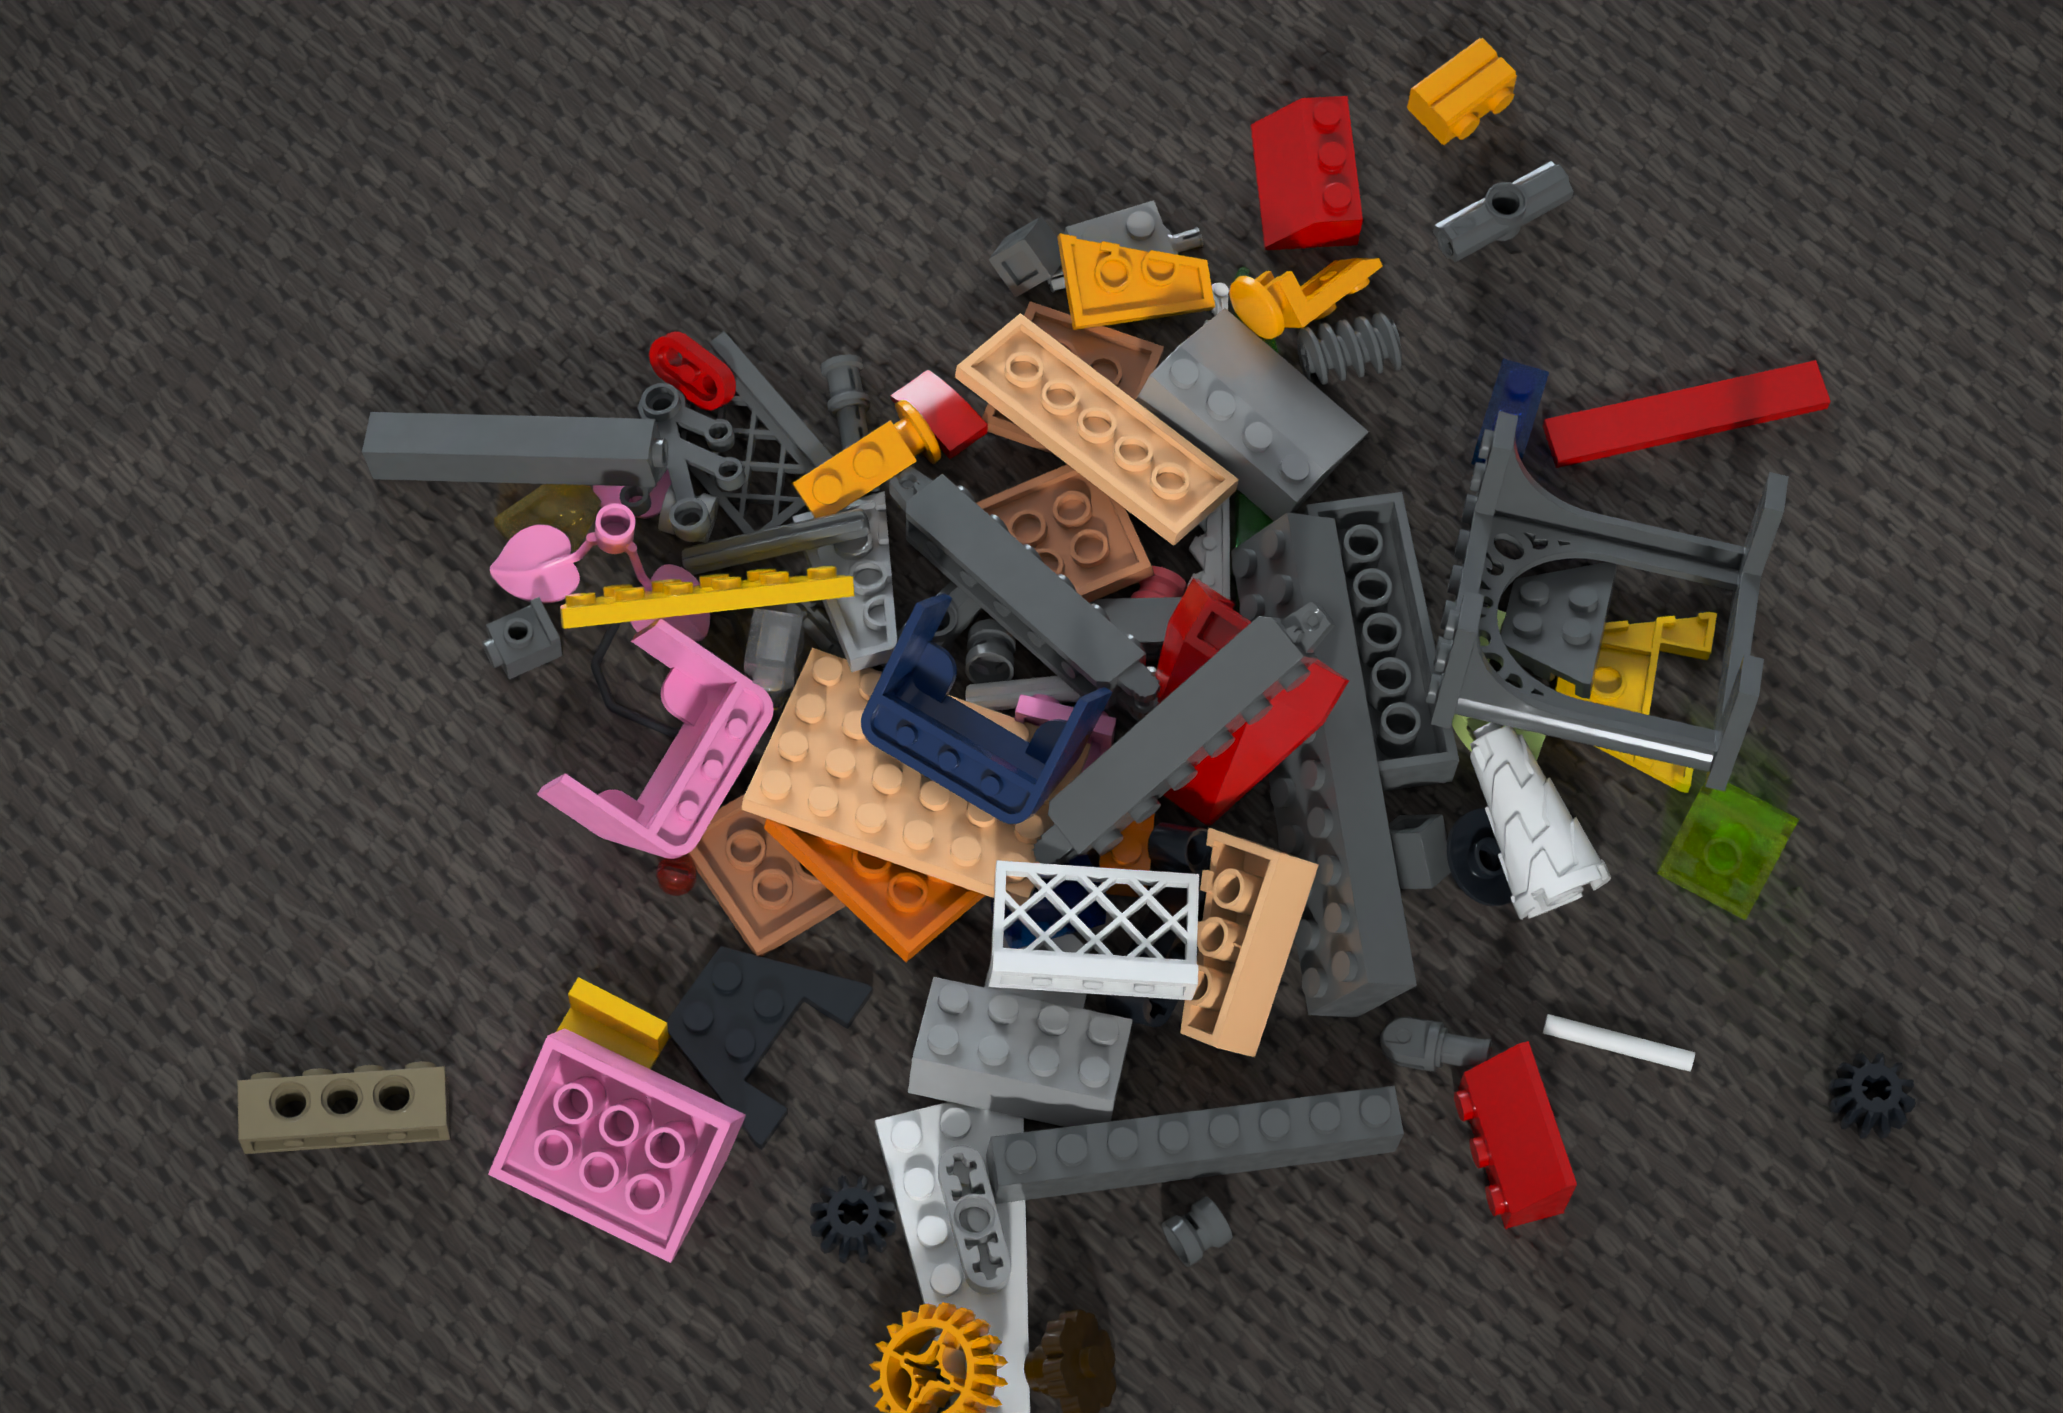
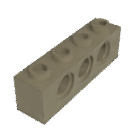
M413 1062L407 1064L405 1069L385 1070L382 1066L364 1065L355 1068L353 1073L333 1074V1071L318 1068L306 1070L302 1073V1076L282 1077L274 1072H261L253 1074L251 1080H237L238 1139L244 1154L451 1140L449 1084L445 1066L436 1067L431 1062ZM402 1094L409 1098L408 1103L402 1109L391 1111L383 1107L385 1100L392 1095ZM353 1098L358 1101L356 1107L349 1113L337 1114L331 1111L333 1105L339 1099ZM300 1101L306 1104L303 1112L296 1117L287 1118L280 1115L281 1109L289 1102Z

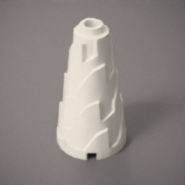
M1488 723L1475 730L1473 733L1476 740L1470 744L1472 749L1470 759L1488 805L1485 810L1501 851L1498 857L1512 893V904L1519 919L1523 920L1526 916L1532 918L1583 897L1581 893L1584 891L1583 885L1590 883L1593 891L1610 881L1611 875L1604 860H1600L1577 817L1572 818L1550 777L1546 779L1524 737L1517 735L1513 727H1503V725Z

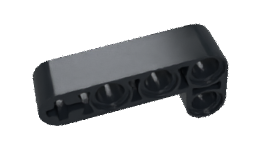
M1160 823L1153 829L1148 840L1149 858L1160 872L1199 874L1198 921H1202L1206 892L1200 891L1202 871L1210 869L1212 847L1206 846L1208 830L1174 823ZM1165 887L1159 892L1156 900L1173 917L1187 905V888ZM1150 909L1139 932L1147 939L1165 923ZM1185 916L1178 923L1186 930ZM1171 929L1152 945L1165 959L1185 960V944ZM1135 941L1132 942L1126 956L1139 946ZM1145 951L1139 956L1150 958ZM1106 995V1006L1110 1015L1133 1019L1132 1023L1151 1027H1160L1165 1024L1179 999Z

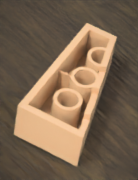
M1208 827L1206 846L1212 847L1210 869L1202 871L1200 891L1206 892L1203 920L1198 921V985L1193 999L1185 1000L1180 1033L1216 1048L1255 1057L1319 864Z

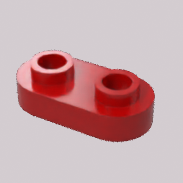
M675 331L656 339L652 343L649 359L656 375L667 384L681 391L684 397L696 406L710 411L729 403L733 399L736 391V382L730 368L689 336Z

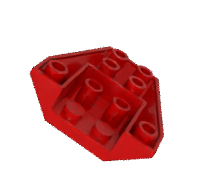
M1195 578L1191 581L1168 621L1155 675L1160 685V692L1156 696L1158 697V705L1251 623V621L1233 610L1235 605L1233 602ZM1317 659L1307 668L1311 674L1302 684L1289 692L1283 689L1270 701L1273 705L1272 709L1262 719L1252 725L1245 722L1232 734L1235 741L1228 749L1214 758L1208 755L1195 766L1198 773L1188 784L1176 791L1170 788L1163 796L1205 825L1211 826L1325 723L1350 680Z

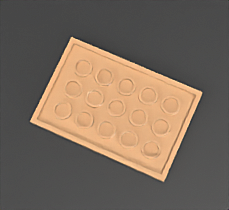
M812 648L743 797L742 810L994 898L995 866L997 860L1040 863L1035 861L1036 857L1032 849L1035 848L1034 844L1037 843V839H1042L1041 836L1054 825V822L1048 816L1049 801L1082 773L1089 756L1091 744H1086L1077 762L1034 816L1018 824L1004 823L872 745L862 732L861 717L882 672L870 667L851 672L846 659ZM951 696L1029 743L1036 730L1040 727L1028 722L1023 724L1015 721L1014 717ZM1006 876L1005 891L1021 906L1031 898L1035 886L1027 877Z

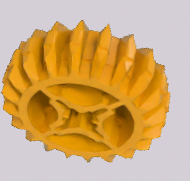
M943 1302L936 1307V1305L927 1303L920 1305L918 1313L913 1311L902 1312L903 1326L898 1324L886 1326L892 1338L890 1342L881 1341L875 1344L879 1351L884 1353L882 1361L869 1364L874 1371L880 1372V1379L873 1382L869 1387L874 1392L883 1393L875 1407L884 1413H937L938 1408H944L951 1396L960 1394L953 1405L941 1413H987L985 1410L987 1406L996 1408L1002 1405L998 1397L994 1396L995 1388H1001L1008 1384L1005 1378L997 1376V1369L1002 1368L1008 1361L1003 1356L994 1355L1002 1341L997 1336L988 1335L991 1325L986 1320L975 1319L976 1314L972 1310L963 1307L958 1309L954 1304ZM940 1335L938 1341H932L931 1346L926 1352L918 1355L920 1349L929 1340ZM966 1361H967V1372H966V1369H965V1362H966ZM927 1366L941 1369L940 1375L948 1379L950 1383L936 1379L937 1373L928 1369Z

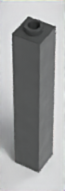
M370 412L362 454L372 478L380 480L656 487L659 469L667 466L668 442L667 439L660 437L655 419Z

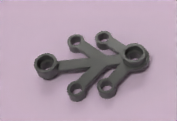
M657 383L648 387L643 392L638 406L641 419H655L660 437L667 439L668 442L667 466L659 469L657 483L668 469L676 500L669 513L673 531L682 540L697 542L702 540L710 530L711 518L706 504L702 500L695 498L687 464L714 475L718 486L727 491L736 490L744 484L745 472L742 463L737 458L721 457L681 439L678 426L703 435L706 438L708 447L712 451L725 452L730 450L736 441L731 423L724 419L714 420L687 408L685 397L681 391L670 384ZM718 433H727L723 438H713ZM728 471H737L731 477L723 476ZM624 486L620 492L621 504L628 507L634 516L645 514L651 507L649 494L654 487ZM635 496H642V499L638 502H628ZM691 522H697V523L694 524V525L686 526L687 524H689V523H691Z

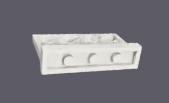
M997 860L995 866L989 987L1192 1000L1198 985L1199 874ZM1006 876L1027 877L1039 891L1019 906L1005 891ZM1041 878L1052 880L1046 884ZM1064 880L1078 881L1089 893L1073 909H1070L1053 891ZM1092 882L1103 883L1099 887H1096ZM1115 883L1128 884L1140 896L1123 913L1103 894ZM1143 885L1153 887L1149 891H1147V889ZM1165 887L1187 888V905L1173 917L1154 898ZM1044 897L1063 915L1060 920L1045 932L1026 913ZM1095 900L1114 919L1096 936L1077 917ZM1145 904L1165 923L1147 939L1128 920ZM1006 905L1013 913L1004 920ZM1185 916L1186 930L1178 923ZM1018 919L1037 938L1025 949L1003 948L1004 931ZM1069 922L1088 941L1076 953L1063 952L1050 939ZM1119 926L1139 945L1127 956L1113 955L1101 942ZM1171 929L1185 944V960L1165 959L1152 945ZM1044 945L1048 951L1037 949ZM1094 948L1099 954H1089L1088 952ZM1145 951L1150 958L1139 956Z

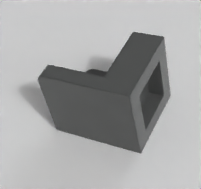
M1042 216L1005 237L988 259L1015 298L1052 277L1061 265L1057 237Z
M1442 814L1399 815L1389 823L1400 889H1432L1451 873L1447 861L1448 837Z

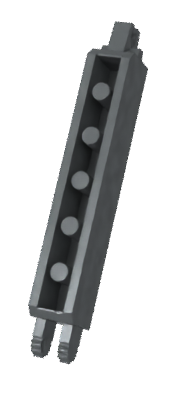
M911 466L889 482L890 495L906 513V541L1082 697L1102 687H1106L1113 691L1104 709H1109L1118 703L1128 713H1133V717H1137L1138 720L1143 719L1158 705V697L1156 696L1160 692L1159 680H1156V676L1153 677L1152 672L1145 667L1146 653L1141 643L1131 634L1125 635L1113 625L1106 612L1099 605L1090 604L1079 595L1072 582L1066 576L1056 574L1045 565L1038 552L1032 546L1020 543L1009 533L1008 528L998 516L994 514L989 515L978 506L971 493L961 485L956 486L943 474L935 480H931Z
M1311 601L1284 619L1258 616L1049 801L1048 816L1054 822V825L1041 836L1042 839H1037V843L1034 844L1035 848L1032 850L1036 857L1035 861L1043 864L1065 865V863H1070V859H1075L1079 854L1095 855L1098 853L1100 856L1105 855L1123 840L1124 837L1120 832L1134 820L1136 823H1141L1154 814L1161 805L1158 799L1170 788L1176 791L1188 784L1198 773L1195 766L1208 755L1214 758L1223 753L1235 741L1232 734L1245 722L1252 725L1262 719L1272 709L1273 705L1270 701L1283 689L1287 692L1295 689L1309 677L1311 672L1307 668L1318 659L1313 653L1314 650L1336 626L1324 608L1318 602Z

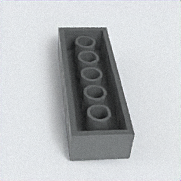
M1402 492L1306 505L1304 515L1335 518L1382 790L1390 791L1452 782L1459 762L1452 724L1450 729L1431 725L1434 704L1425 702L1432 673L1440 675L1441 672L1434 671L1433 660L1436 648Z

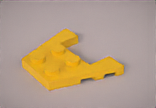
M1698 613L1697 617L1675 619V616L1657 617L1654 622L1628 624V620L1608 622L1605 626L1590 699L1575 695V685L1558 676L1556 677L1554 690L1580 700L1649 715L1659 651L1708 660L1712 650L1717 613ZM1596 747L1680 792L1688 793L1693 768Z

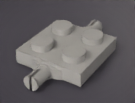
M1154 200L1067 226L1064 233L1077 236L1076 239L1098 243L1105 241L1120 244V247L1148 252L1154 250L1176 255L1190 249L1203 247L1202 235H1199L1200 230L1198 227L1171 235L1170 231L1163 225ZM1063 269L1057 270L1052 277L1047 279L1052 293L1066 288Z

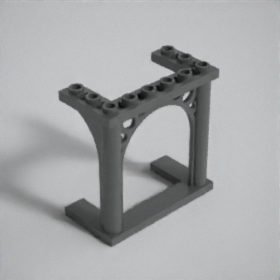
M1499 411L1494 431L1485 429L1478 458L1486 459L1485 463L1476 462L1469 490L1476 491L1477 494L1476 496L1467 494L1462 512L1461 522L1469 524V529H1460L1454 557L1463 560L1461 566L1453 564L1447 593L1456 596L1454 602L1446 600L1440 629L1444 630L1443 637L1439 636L1433 660L1434 671L1441 673L1440 675L1432 673L1425 701L1426 703L1434 704L1431 725L1450 729L1454 714L1706 771L1705 787L1725 791L1759 698L1764 659L1750 656L1761 576L1784 513L1789 476L1769 472L1744 547L1593 513L1560 500L1532 478L1519 457L1515 438L1518 415ZM1504 540L1512 543L1519 549L1522 557L1514 560L1503 556L1496 549L1494 542ZM1536 545L1546 546L1542 550L1533 548ZM1569 558L1605 561L1733 590L1713 730L1580 700L1545 686L1528 674L1515 661L1503 642L1497 619L1498 603L1503 592L1515 578L1532 567L1554 560ZM1492 565L1501 569L1502 574L1492 575ZM1483 603H1487V604H1489L1491 607H1489V608L1483 607ZM1479 637H1485L1489 645L1481 646ZM1487 659L1500 663L1501 670L1496 672ZM1507 681H1516L1520 685V688L1515 687L1510 683H1507Z

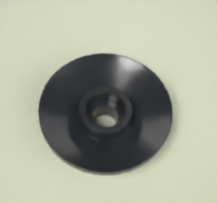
M1480 808L1465 813L1452 826L1447 840V861L1454 880L1467 896L1486 906H1503L1512 902V893L1498 857L1501 851L1485 808Z

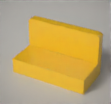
M578 977L568 993L570 1009L557 1031L565 1028L651 1069L669 1039L667 1022Z

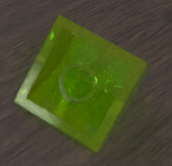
M1729 782L1725 791L1707 788L1704 783L1657 874L1746 920L1800 819Z

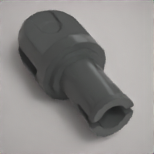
M1409 1016L1396 1017L1385 1025L1380 1035L1383 1054L1390 1062L1401 1067L1436 1072L1438 1068H1442L1443 1063L1474 1068L1491 1059L1492 1039L1485 1040L1449 1034L1448 1028H1444V1023Z

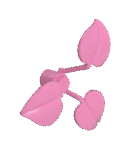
M668 469L658 481L657 486L649 494L651 498L650 509L645 514L635 517L646 519L654 517L661 512L666 492L671 485ZM593 485L595 500L602 508L596 516L595 532L587 534L586 541L576 552L571 553L570 540L561 530L549 525L538 524L524 528L516 533L490 566L491 576L508 593L528 602L540 597L543 604L561 601L565 599L566 595L572 594L578 588L580 576L574 562L580 561L594 545H598L601 550L609 554L626 552L629 555L637 579L643 585L642 587H644V591L652 590L651 582L667 579H681V582H693V585H700L698 580L689 571L672 564L663 565L658 568L651 580L647 577L637 553V546L633 543L635 532L634 514L628 507L622 505L620 501V492L624 486ZM635 496L628 502H638L642 499V496ZM710 612L661 619L696 642L703 640L708 634ZM659 618L630 621V623L639 632Z

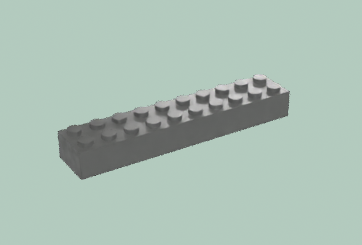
M1287 512L1231 551L1232 569L1236 578L1240 615L1252 622L1258 616L1284 619L1307 603L1315 601L1324 608L1336 624L1313 653L1318 657V660L1350 681L1325 723L1276 766L1268 776L1280 851L1319 864L1294 938L1298 949L1302 973V989L1306 997L1308 1015L1359 1017L1417 986L1335 518Z

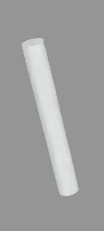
M1547 1014L1543 1034L1689 1072L1694 1062L1695 1052Z

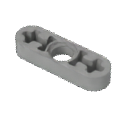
M954 1146L944 1152L938 1164V1180L967 1284L980 1294H994L1001 1291L1010 1279L1011 1259L982 1156L969 1146ZM963 1161L965 1168L974 1167L975 1169L969 1172L971 1194L963 1197L958 1176L948 1175V1173L953 1171L954 1162ZM979 1190L983 1192V1194H974ZM953 1197H961L957 1201L953 1200ZM978 1207L988 1214L990 1222L980 1232H969L960 1224L959 1217L961 1213L967 1208ZM992 1238H995L996 1243L988 1242V1241L991 1240ZM986 1242L991 1264H1001L1002 1266L996 1269L995 1278L990 1280L986 1279L983 1272H974L980 1266L978 1245L985 1244ZM966 1245L974 1247H972L970 1250H967Z

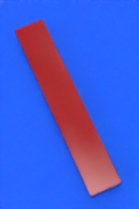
M1814 360L1544 419L1542 427L1555 466L1559 468L1828 409L1831 401L1817 361Z

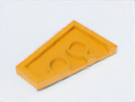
M1061 233L1057 237L1073 330L1212 310L1215 307L1207 260L1154 250L1148 252L1120 247V244L1105 241L1098 243L1076 239L1077 236Z

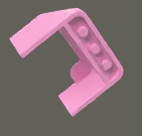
M659 618L637 632L631 642L671 668L661 687V700L666 710L684 722L638 800L636 801L619 790H606L597 795L566 773L542 786L537 795L603 839L664 858L674 859L691 852L700 841L773 717L774 708L770 695L762 687Z

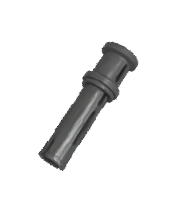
M851 354L834 356L825 360L820 366L822 376L827 378L831 399L827 402V407L832 417L837 419L842 451L869 434L865 413L868 412L871 403L869 395L863 392L860 372L864 368L861 357ZM880 486L874 488L862 497L881 492Z

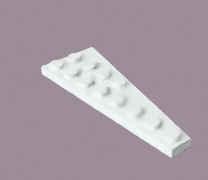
M946 1102L875 1120L876 1132L923 1304L929 1303L938 1307L939 1304L945 1302L954 1304L958 1309L961 1307L967 1308L976 1314L975 1319L986 1320L991 1325L988 1335L997 1336L1002 1341L994 1355L1003 1356L1008 1361L1002 1368L997 1369V1376L1005 1378L1008 1384L1001 1388L996 1387L994 1391V1396L998 1397L1002 1405L996 1408L987 1406L985 1410L987 1413H1030V1387L1024 1373V1362L1029 1353L1025 1200L996 1204L1011 1259V1275L1007 1285L1001 1291L988 1295L980 1294L970 1288L965 1280L938 1180V1164L941 1156L948 1149L960 1145L969 1146L982 1156L989 1178L986 1153L990 1138L992 1136L1024 1133V1118ZM963 1161L954 1162L953 1171L948 1173V1175L958 1176L963 1197L971 1194L969 1172L975 1169L974 1167L965 1168ZM979 1190L974 1194H983V1192ZM953 1197V1200L957 1201L961 1197ZM978 1207L967 1208L959 1217L961 1226L965 1230L974 1233L984 1230L990 1222L988 1214ZM992 1238L988 1242L996 1243V1240ZM986 1242L985 1244L978 1245L980 1266L974 1272H983L986 1279L990 1280L995 1278L996 1269L1002 1266L1001 1264H991ZM966 1245L967 1250H970L972 1247H974ZM940 1335L934 1337L933 1340L938 1341ZM967 1361L965 1362L966 1372H967ZM944 1378V1382L950 1383L948 1379ZM954 1394L949 1398L951 1405L958 1399L960 1394Z

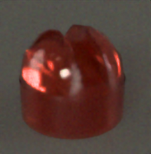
M685 855L674 859L663 858L656 870L657 883L663 892L672 896L688 893L694 887L697 879L694 863ZM667 866L689 871L688 876H686L677 871L666 870L665 868Z

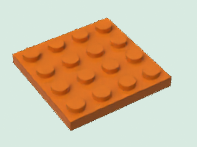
M766 818L764 829L905 962L910 960L985 896L984 894Z

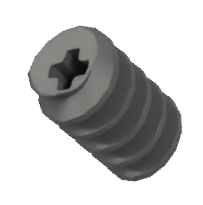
M1382 312L1373 315L1371 324L1364 316L1355 318L1353 327L1345 319L1337 321L1334 332L1327 323L1320 324L1317 327L1316 336L1309 327L1299 330L1297 337L1298 356L1303 374L1309 381L1311 373H1316L1321 384H1327L1329 370L1334 369L1340 381H1345L1347 366H1353L1359 378L1364 377L1367 362H1371L1376 373L1381 374L1383 373L1384 359L1387 358L1391 361L1395 371L1401 369L1402 351L1399 333L1392 318L1388 320Z

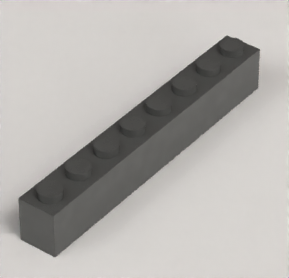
M1395 1086L992 1136L989 1141L986 1159L995 1204L1395 1152L1404 1136V1130Z

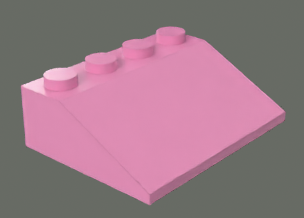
M564 1028L547 1035L488 1175L671 1263L721 1172L746 1115Z

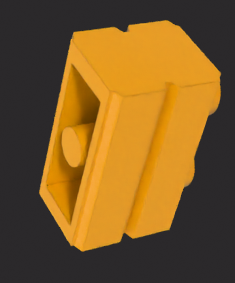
M1479 38L1412 87L1407 108L1442 145H1445L1456 136L1463 140L1478 127L1481 117L1490 111L1493 114H1498L1512 102L1517 78L1516 71L1502 57L1499 58L1497 52L1483 38Z

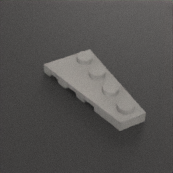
M885 491L861 497L837 512L841 513L858 508L863 509L869 520V535L802 551L809 568L836 566L837 575L853 576L855 596L822 600L851 672L887 663L897 644ZM811 512L792 516L793 523L814 519Z

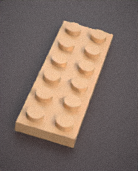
M1021 313L957 365L956 379L1173 546L1237 489L1239 481L1237 477Z

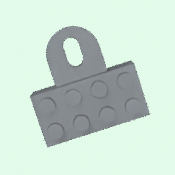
M1037 924L1044 932L1052 926ZM1025 925L1020 926L1003 936V948L1025 949L1037 938ZM1061 929L1050 938L1063 952L1076 953L1084 946L1076 936L1064 929ZM1044 945L1037 949L1048 951ZM990 965L984 987L933 977L912 1057L908 1093L1064 1127L1111 1121L1133 1019L1084 1009L1087 993L989 987Z

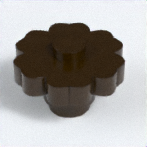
M1082 1309L1062 1312L1059 1315V1320L1049 1321L1046 1333L1042 1338V1344L1038 1345L1035 1351H1030L1025 1358L1024 1373L1029 1387L1037 1393L1042 1392L1053 1399L1060 1398L1063 1413H1099L1100 1408L1111 1405L1112 1395L1116 1390V1379L1111 1371L1115 1365L1116 1358L1109 1334L1105 1330H1098L1095 1315L1090 1312L1086 1313Z

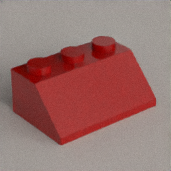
M1348 96L1301 98L1251 124L1250 129L1264 250L1358 245L1363 216Z
M1529 1041L1519 1043L1464 1072L1458 1087L1459 1091L1454 1092L1458 1115L1461 1121H1470L1475 1137L1470 1139L1472 1158L1478 1169L1485 1167L1490 1185L1485 1187L1489 1209L1493 1216L1501 1215L1505 1229L1563 1214L1577 1186Z

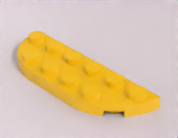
M836 566L808 568L806 576H789L788 571L776 572V569L771 568L747 571V580H741V577H729V574L704 575L699 577L700 585H693V582H681V579L658 580L651 582L652 590L644 591V587L633 588L632 584L603 587L604 596L596 597L595 593L566 595V604L560 606L562 628L567 629L851 597L855 595L853 576L837 575Z

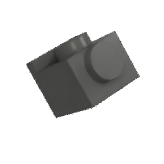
M540 597L531 600V605L486 624L488 639L482 641L483 648L492 667L496 668L502 665L508 679L563 656L560 637ZM527 633L526 637L521 640L512 639L519 635Z

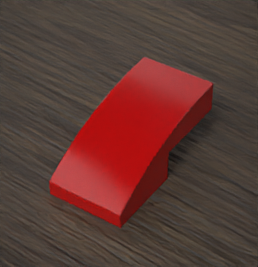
M929 370L890 396L894 403L906 400L919 411L934 433L940 449L949 459L956 456L988 432V424L953 388Z

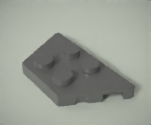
M1604 562L1514 579L1501 637L1515 661L1520 666L1529 668L1533 674L1549 682L1556 675L1574 684L1575 695L1590 699L1613 594L1617 564Z

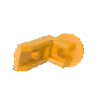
M1379 258L1334 260L1302 286L1299 285L1292 271H1286L1274 278L1271 271H1265L1256 279L1248 276H1239L1230 286V300L1237 316L1245 326L1261 338L1273 339L1281 335L1284 328H1304L1311 321L1331 314L1337 308L1335 304L1346 294H1353L1366 287L1370 282L1368 277L1383 267Z
M906 400L895 403V409L900 419L898 422L893 424L891 420L792 483L814 518L836 514L917 461L915 456L920 453L932 464H935L941 458V450L934 433L923 416L911 403Z

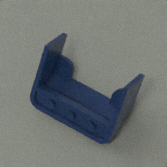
M944 593L916 603L862 713V732L865 738L875 747L998 820L1007 824L1021 823L1037 813L1077 762L1113 691L1102 687L1080 697L1068 721L1053 719L1045 722L1036 730L1029 743L948 695L956 679V663L952 655L946 649L932 642V639L953 598Z

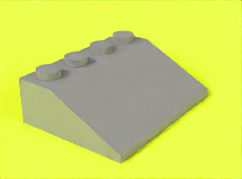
M1226 308L1181 343L1150 374L1135 400L1239 479L1237 489L1274 521L1287 512L1294 513L1368 434V431Z

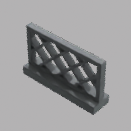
M723 331L709 342L712 348L709 352L725 363L732 371L736 382L735 393L738 396H734L729 403L718 408L717 419L725 420L727 405L747 406L752 411L750 429L733 428L736 438H748L746 461H740L746 476L745 482L742 485V493L721 492L716 486L717 481L714 475L710 474L709 478L704 471L689 464L687 466L688 470L710 495L719 497L721 509L743 534L755 532L746 521L748 503L774 505L772 520L760 530L790 524L792 516L804 513L808 508L801 497L783 496L786 473L807 474L833 456L726 332ZM685 397L687 408L693 410L694 403ZM760 421L767 430H759L758 422ZM678 426L681 439L688 442L690 435H700ZM718 433L715 435V439L723 438L727 433ZM756 439L777 440L781 445L779 463L753 462ZM713 451V453L721 456V452ZM788 454L796 464H787ZM752 471L778 473L775 495L749 494ZM730 502L740 503L739 512ZM782 505H783V506H789V507H787L784 511L781 512V507H782Z

